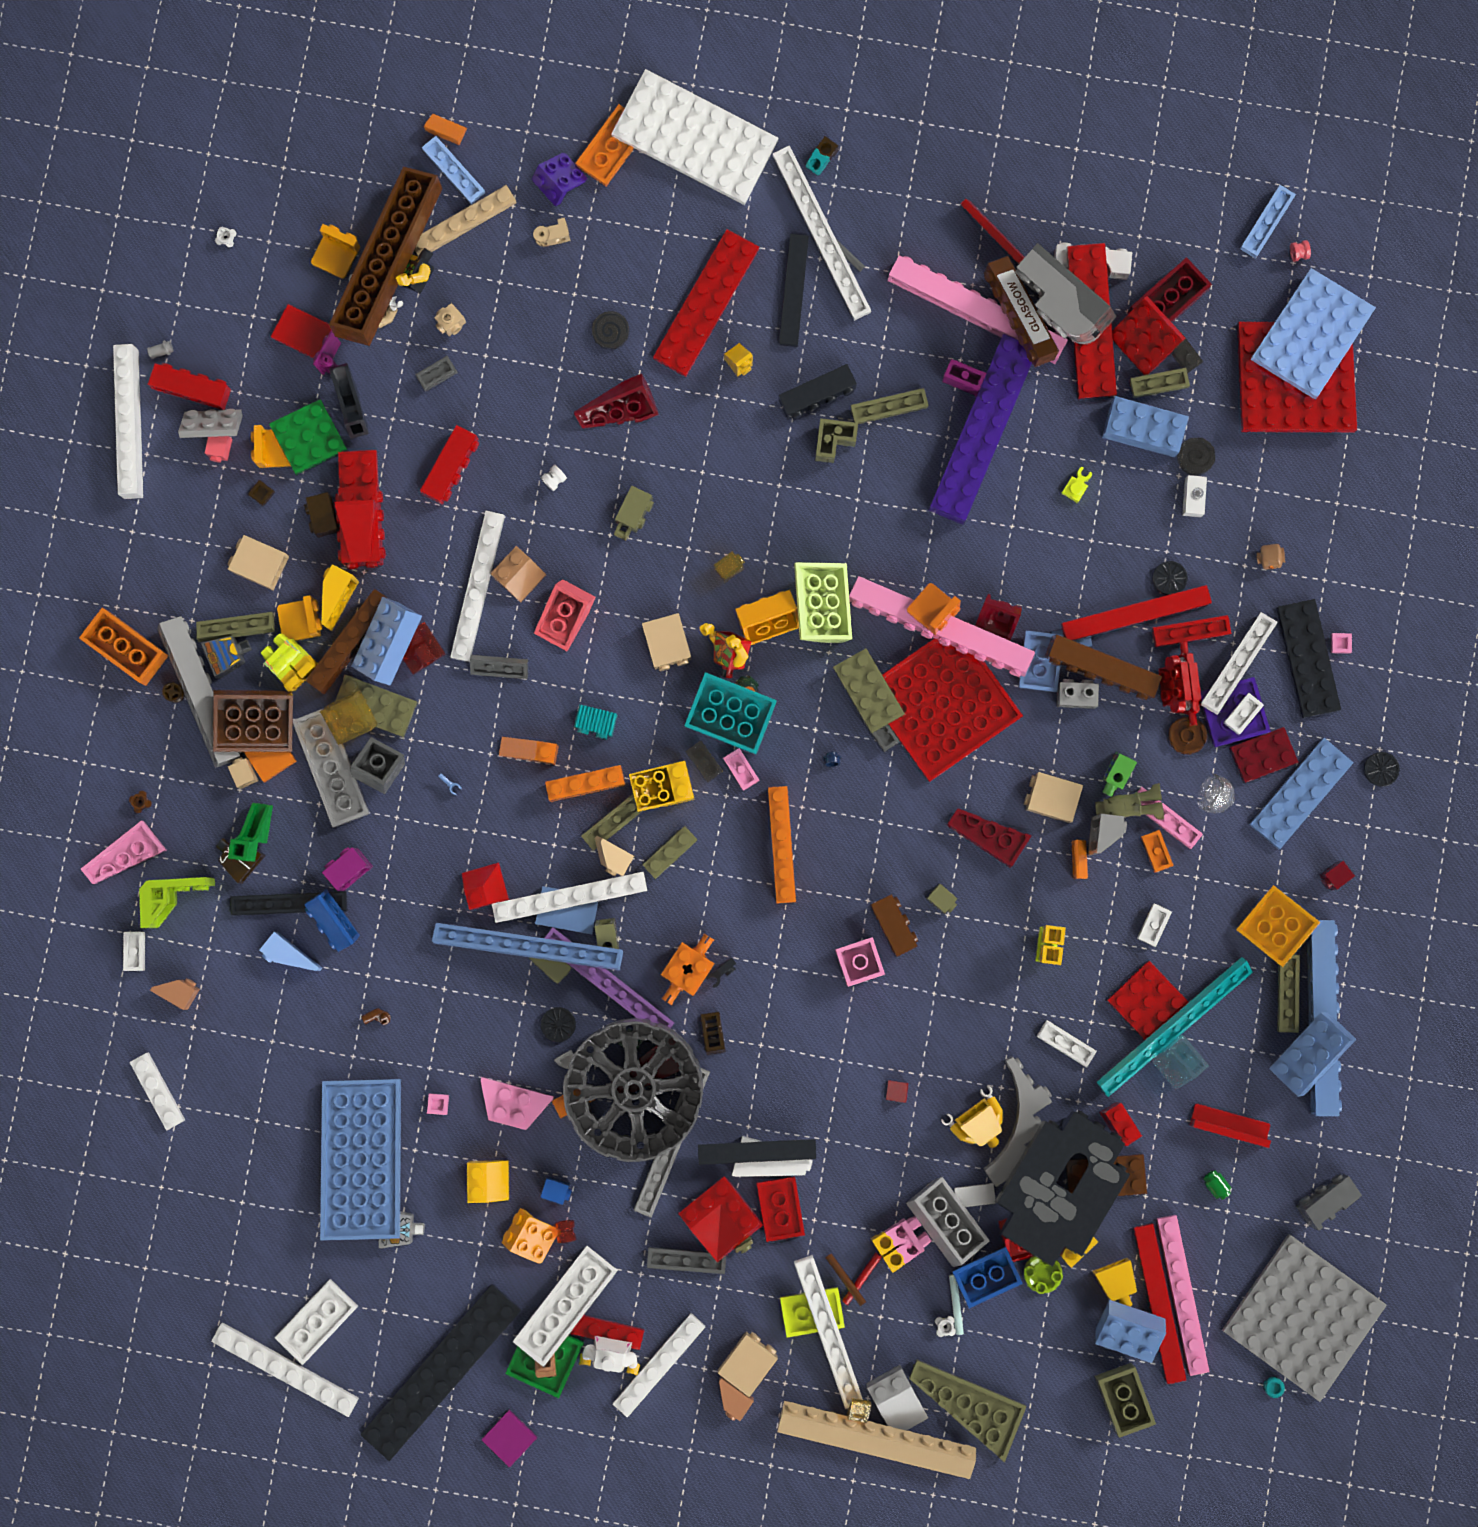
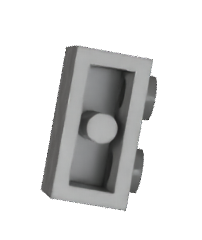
M1063 679V682L1058 684L1057 707L1097 708L1099 684H1094L1093 680H1082V683H1074L1073 679Z

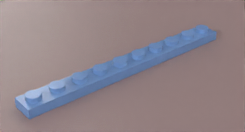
M436 923L432 942L435 944L619 971L623 957V950L441 923Z

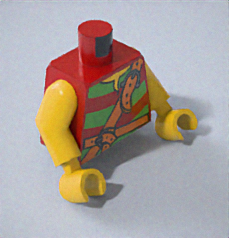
M703 624L700 626L701 633L704 636L709 634V638L714 644V662L723 666L721 676L732 678L734 669H743L745 667L752 641L730 631L714 632V625Z

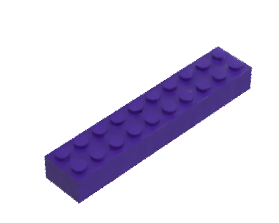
M1003 334L928 510L964 525L1032 365V362L1027 358L1024 347L1020 345L1017 339Z

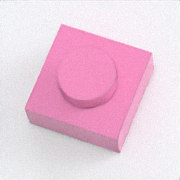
M1332 633L1331 653H1352V634Z
M430 1093L427 1114L447 1115L449 1095Z

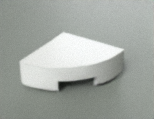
M570 1050L554 1059V1061L559 1066L569 1069L568 1065L574 1053Z

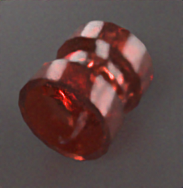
M574 1220L555 1222V1228L558 1230V1235L556 1236L557 1243L576 1241V1234L573 1231L575 1227Z

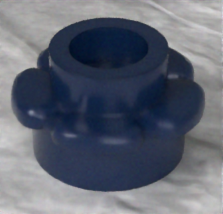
M827 752L826 756L823 757L827 767L840 765V760L842 759L840 755H837V752Z

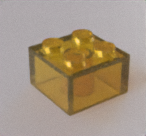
M360 690L328 704L320 711L338 745L371 731L378 724Z

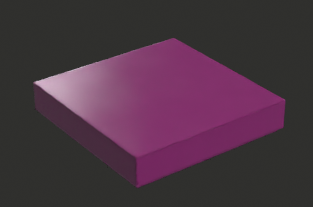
M509 1409L482 1438V1441L506 1465L511 1467L537 1439V1436Z

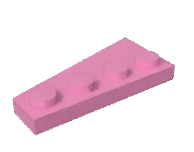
M141 820L82 867L81 870L92 884H96L167 850L146 823Z

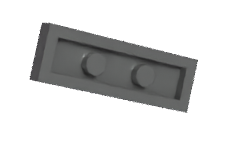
M471 655L470 675L527 679L528 659Z

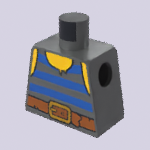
M232 636L201 643L213 674L218 679L223 678L245 664L242 654L252 650L248 640L237 643V640Z

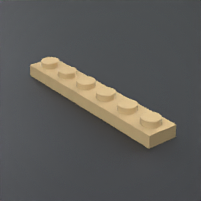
M505 185L422 233L414 249L419 256L423 248L428 249L430 252L435 251L516 204L517 202L508 186Z

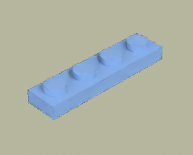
M437 136L422 147L425 154L471 205L485 194V190Z
M1279 185L1240 247V250L1255 259L1257 258L1295 197V193Z

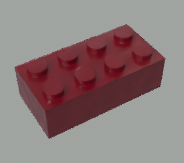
M1186 257L1135 302L1127 314L1148 296L1173 323L1210 289L1212 284Z

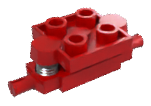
M1185 641L1179 643L1181 654L1179 656L1167 657L1165 659V667L1159 668V675L1162 676L1160 681L1161 699L1163 706H1170L1173 713L1188 715L1189 726L1198 725L1196 714L1200 711L1199 701L1202 700L1197 663H1194L1193 653L1188 652V642Z

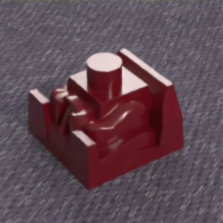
M988 594L975 626L1011 641L1021 616L1022 606H1011L1008 602L993 600L991 595Z

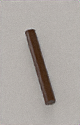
M832 1253L825 1257L861 1307L865 1304L866 1300Z

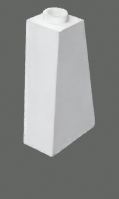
M745 1136L741 1138V1142L760 1141ZM813 1160L735 1163L732 1176L805 1175L806 1171H810Z

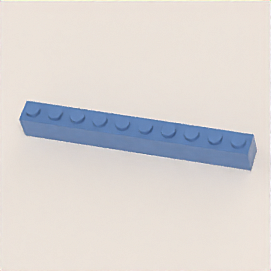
M1318 920L1321 923L1307 938L1309 1025L1321 1012H1328L1337 1020V1014L1340 1011L1336 996L1339 993V984L1336 983L1339 967L1336 963L1338 945L1335 944V936H1337L1338 928L1335 920ZM1337 1060L1310 1089L1311 1115L1339 1116V1112L1342 1111V1102L1339 1100V1092H1341L1342 1086L1338 1078V1072L1341 1071L1340 1061Z

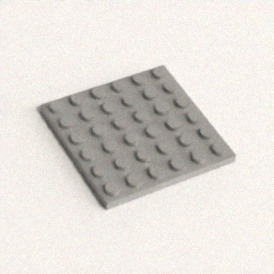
M1288 1234L1222 1331L1321 1402L1387 1305Z

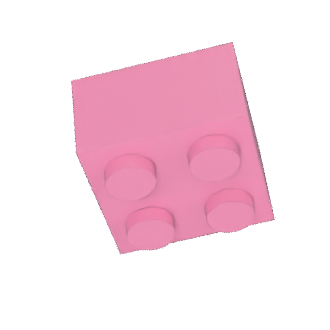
M873 937L835 949L847 987L885 975Z

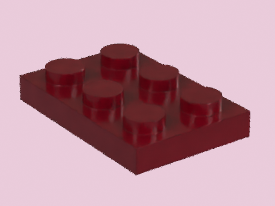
M1284 727L1229 748L1243 783L1299 763Z

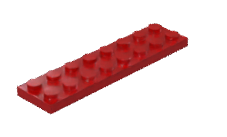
M726 229L653 356L654 360L687 377L758 253L759 246Z
M1105 243L1067 246L1068 270L1110 305ZM1110 323L1095 341L1088 344L1074 342L1078 399L1117 395L1112 325Z

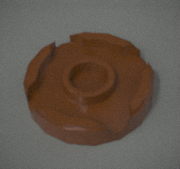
M1189 717L1177 719L1168 731V740L1171 747L1183 755H1191L1200 751L1207 741V731L1202 722L1197 720L1198 725L1189 726Z

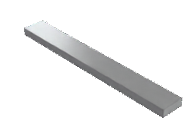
M701 1068L704 1089L710 1071ZM695 1077L690 1078V1084L695 1085L697 1079ZM683 1092L680 1093V1096L674 1108V1111L676 1112L678 1111L680 1104L682 1105L683 1103ZM681 1120L677 1121V1127L682 1128L684 1122ZM681 1143L671 1151L668 1150L662 1153V1156L654 1158L634 1211L652 1218Z

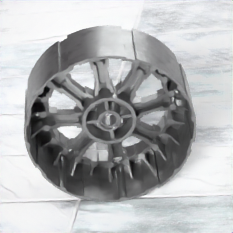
M640 1018L623 1019L609 1023L603 1029L595 1031L583 1042L568 1065L569 1069L565 1075L563 1086L564 1105L569 1121L571 1120L574 1126L573 1129L589 1147L606 1157L617 1158L619 1161L640 1162L662 1156V1153L668 1150L671 1151L685 1139L698 1118L703 1096V1077L700 1064L693 1055L692 1048L683 1037L664 1024H657L651 1022V1020ZM632 1025L633 1031L627 1032L626 1026ZM673 1038L676 1041L675 1045H670L668 1040ZM638 1039H648L658 1045V1048L650 1061L640 1067L636 1046H638ZM622 1041L623 1047H625L626 1060L624 1062V1069L619 1065L616 1066L606 1057L607 1055L603 1050L609 1047V1044ZM592 1046L594 1048L593 1053H588L586 1048ZM672 1056L675 1062H678L681 1072L680 1076L663 1080L661 1078H654L658 1068L665 1060L667 1061ZM593 1064L609 1075L608 1077L612 1083L602 1086L587 1085V1071L590 1070ZM631 1071H636L637 1076L635 1078L630 1077L629 1073ZM695 1077L697 1083L695 1085L690 1084V1078ZM646 1083H650L652 1085L651 1090L645 1089ZM631 1084L638 1085L640 1088L639 1093H630L629 1086ZM618 1086L624 1087L623 1093L617 1091ZM575 1089H579L581 1091V1094L579 1096H575L573 1094V1091ZM675 1090L683 1092L682 1105L680 1104L676 1112L663 1105L656 1095ZM595 1098L614 1099L610 1110L600 1119L591 1112L590 1100ZM638 1099L640 1101L639 1105H633L632 1100ZM644 1109L655 1113L666 1125L656 1133L647 1134L643 1122ZM626 1111L631 1118V1136H622L611 1130L613 1123ZM677 1121H683L684 1126L682 1128L677 1127ZM595 1129H600L602 1131V1134L600 1136H596L594 1134ZM638 1142L644 1143L643 1149L637 1147Z

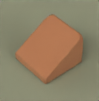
M555 1353L544 1367L535 1360V1374L537 1378L556 1376Z

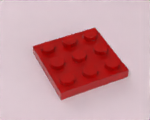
M1148 296L1112 331L1113 341L1144 375H1149L1185 339L1182 333Z
M1147 961L1107 999L1110 1005L1144 1040L1189 1003L1150 961Z

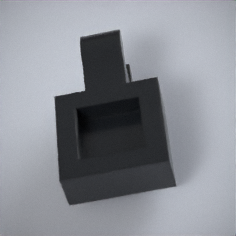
M733 958L729 959L715 972L710 973L706 979L715 977L717 982L713 985V988L717 987L720 984L721 976L723 974L726 976L730 975L736 970L734 965L737 963Z

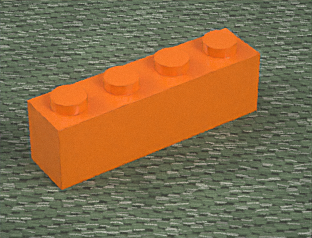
M621 765L545 782L550 802L626 786Z

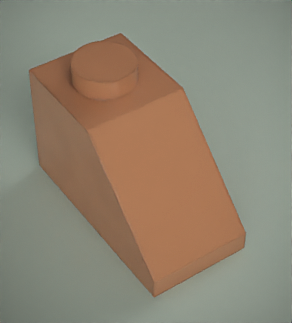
M186 978L185 980H176L154 986L150 991L177 1007L187 1010L200 989L195 987L196 983Z
M720 1376L719 1384L723 1408L726 1411L725 1414L734 1421L735 1419L741 1421L754 1402V1398L752 1396L748 1397Z

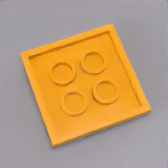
M1273 885L1236 930L1284 967L1321 922Z

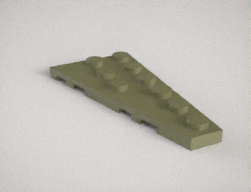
M916 1359L909 1379L1005 1462L1027 1406Z

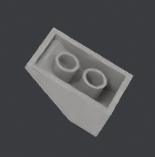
M901 1365L866 1383L871 1397L888 1426L907 1431L928 1419Z

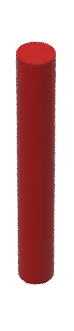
M878 1253L873 1255L855 1281L854 1285L858 1291L882 1258ZM849 1291L842 1300L846 1305H849L854 1298Z

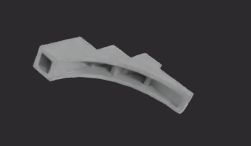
M1012 1056L1004 1061L1011 1072L1016 1088L1017 1112L1015 1124L1003 1150L991 1163L983 1168L995 1187L1009 1178L1027 1148L1024 1144L1033 1138L1042 1123L1038 1116L1034 1117L1033 1115L1052 1102L1050 1100L1052 1095L1047 1087H1042L1038 1084L1033 1088V1080L1028 1074L1025 1076L1021 1070L1024 1068L1018 1058L1014 1059Z

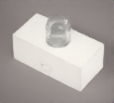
M1188 475L1185 478L1182 516L1202 517L1205 514L1207 477Z

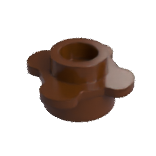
M139 791L138 794L129 798V803L134 807L136 813H141L146 807L150 808L152 805L145 791Z

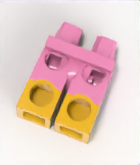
M916 1216L907 1220L903 1218L887 1230L870 1238L892 1273L924 1252V1247L931 1242L926 1232L917 1237L913 1231L921 1226Z

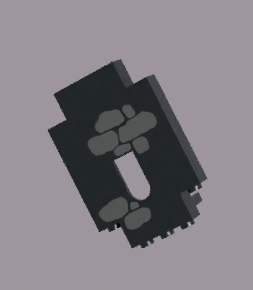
M1080 1110L1077 1112L1071 1111L1069 1116L1063 1118L1059 1125L1052 1120L1048 1122L1042 1121L994 1201L1011 1212L999 1234L1052 1267L1064 1247L1078 1256H1083L1130 1176L1126 1172V1167L1117 1162L1114 1164L1125 1145L1121 1141L1122 1137L1114 1132L1108 1133L1104 1130L1105 1126L1097 1121L1094 1123L1087 1119L1088 1115ZM1076 1153H1082L1088 1160V1167L1074 1191L1070 1193L1056 1184L1070 1158Z

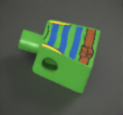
M1116 752L1103 778L1107 782L1103 793L1113 797L1117 788L1123 789L1137 762ZM1116 773L1120 774L1118 780L1113 779V776Z

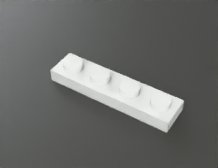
M149 1052L131 1061L130 1064L166 1131L185 1121Z

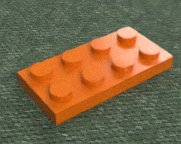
M618 104L575 163L578 168L605 187H607L634 150L632 146L611 136L625 109L620 104Z

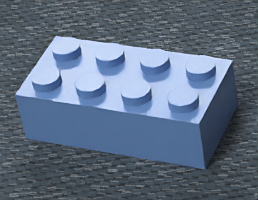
M1115 396L1110 405L1102 438L1175 458L1180 451L1189 416Z
M382 597L351 667L374 681L391 686L422 616L399 602Z
M1321 1012L1269 1069L1298 1097L1303 1096L1357 1039L1328 1012Z

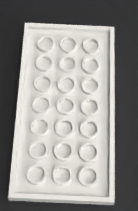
M646 69L611 134L612 137L632 146L743 205L746 204L779 139Z

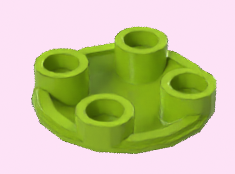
M1033 1256L1026 1262L1024 1279L1033 1291L1039 1294L1049 1293L1060 1285L1063 1279L1062 1268L1057 1260L1052 1267Z

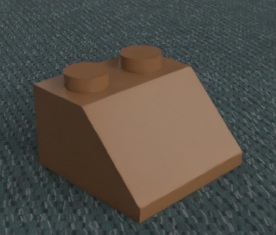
M517 546L491 572V576L520 603L546 576Z

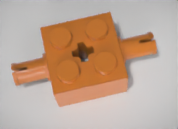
M703 934L695 948H691L683 942L681 943L661 974L671 981L670 987L662 997L664 1001L671 995L667 1003L672 1005L680 991L683 990L692 996L695 995L715 964L705 957V953L714 939L710 937L705 944L704 942L708 936ZM691 964L693 972L686 975L683 966Z

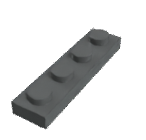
M648 1248L647 1268L725 1274L726 1256L719 1262H716L709 1252Z

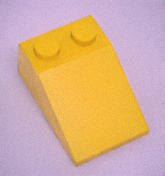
M332 564L323 575L321 624L330 631H333L359 583L352 574Z

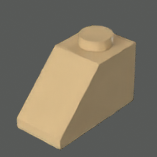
M596 835L595 842L601 865L607 867L605 871L613 876H616V874L624 876L634 856Z

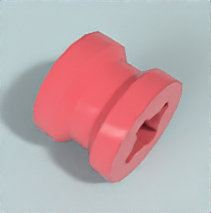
M1307 240L1299 244L1296 242L1290 244V255L1293 262L1299 261L1302 258L1304 260L1310 259L1311 249Z

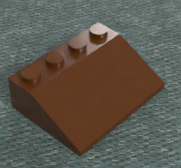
M213 690V752H292V691Z

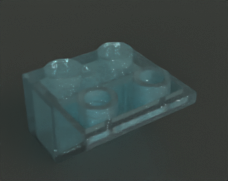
M1183 1035L1177 1037L1151 1060L1175 1090L1195 1079L1209 1067L1207 1062Z

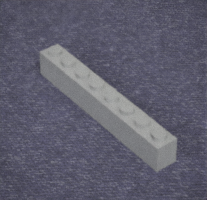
M180 616L159 623L157 630L215 768L231 763L239 758L241 752H213V691L210 686L211 678L208 673L205 674L203 659L196 653L197 646L195 640L189 636L188 632L190 630L187 622H183Z

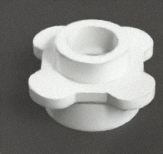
M220 227L215 242L218 245L224 244L227 247H232L236 231Z
M952 1316L936 1318L935 1323L938 1328L936 1334L939 1337L944 1335L953 1336L956 1333L953 1325L954 1318Z

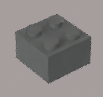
M371 737L351 765V775L353 778L385 794L404 767L405 758L404 754Z

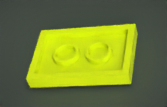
M838 1287L825 1289L838 1329L845 1328ZM805 1293L780 1297L787 1338L818 1332Z

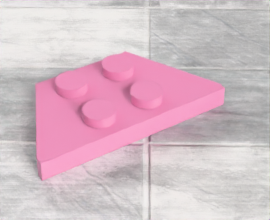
M484 1077L481 1078L488 1120L527 1130L554 1099L552 1095Z

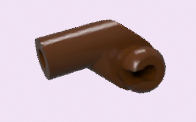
M379 1008L361 1016L365 1024L376 1020L382 1025H387L391 1019L388 1012Z

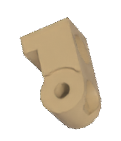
M565 218L557 219V225L537 227L533 232L536 243L541 247L570 241Z

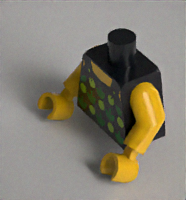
M423 248L419 256L412 254L404 273L396 277L398 284L421 294L434 271V267L428 263L433 253Z

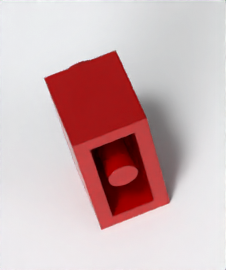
M1115 1102L1099 1112L1111 1132L1122 1137L1121 1141L1125 1143V1147L1142 1137L1121 1102Z

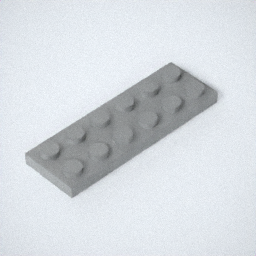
M326 707L293 720L295 730L332 827H338L370 814L358 781L351 775V763L330 708Z

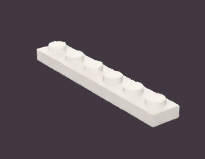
M1262 612L1259 614L1201 703V706L1216 715L1219 714L1273 631L1277 621Z
M690 1313L618 1396L613 1405L628 1417L703 1331L705 1325Z

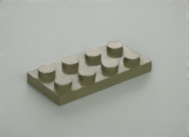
M866 648L833 667L871 734L905 715Z
M345 675L332 711L404 738L418 702Z

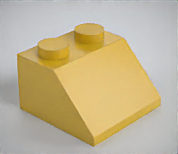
M509 1160L469 1161L467 1163V1203L509 1200Z

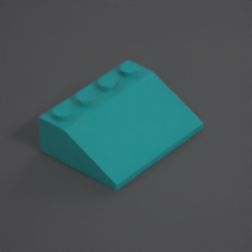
M705 672L684 726L757 754L777 700Z

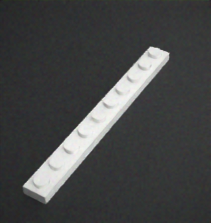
M790 146L773 153V158L854 321L871 313V309Z

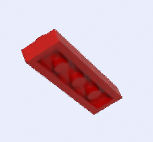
M1228 615L1152 628L1155 647L1232 634Z
M583 1315L570 1334L595 1339V1336L631 1342V1348L640 1350L645 1329Z

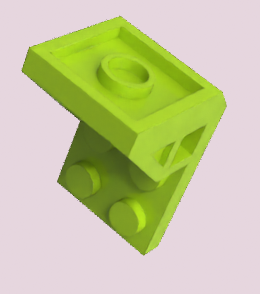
M200 877L146 881L139 889L140 927L159 928L177 905V891L187 892L190 891V888L197 891L209 890V887L215 886V879Z

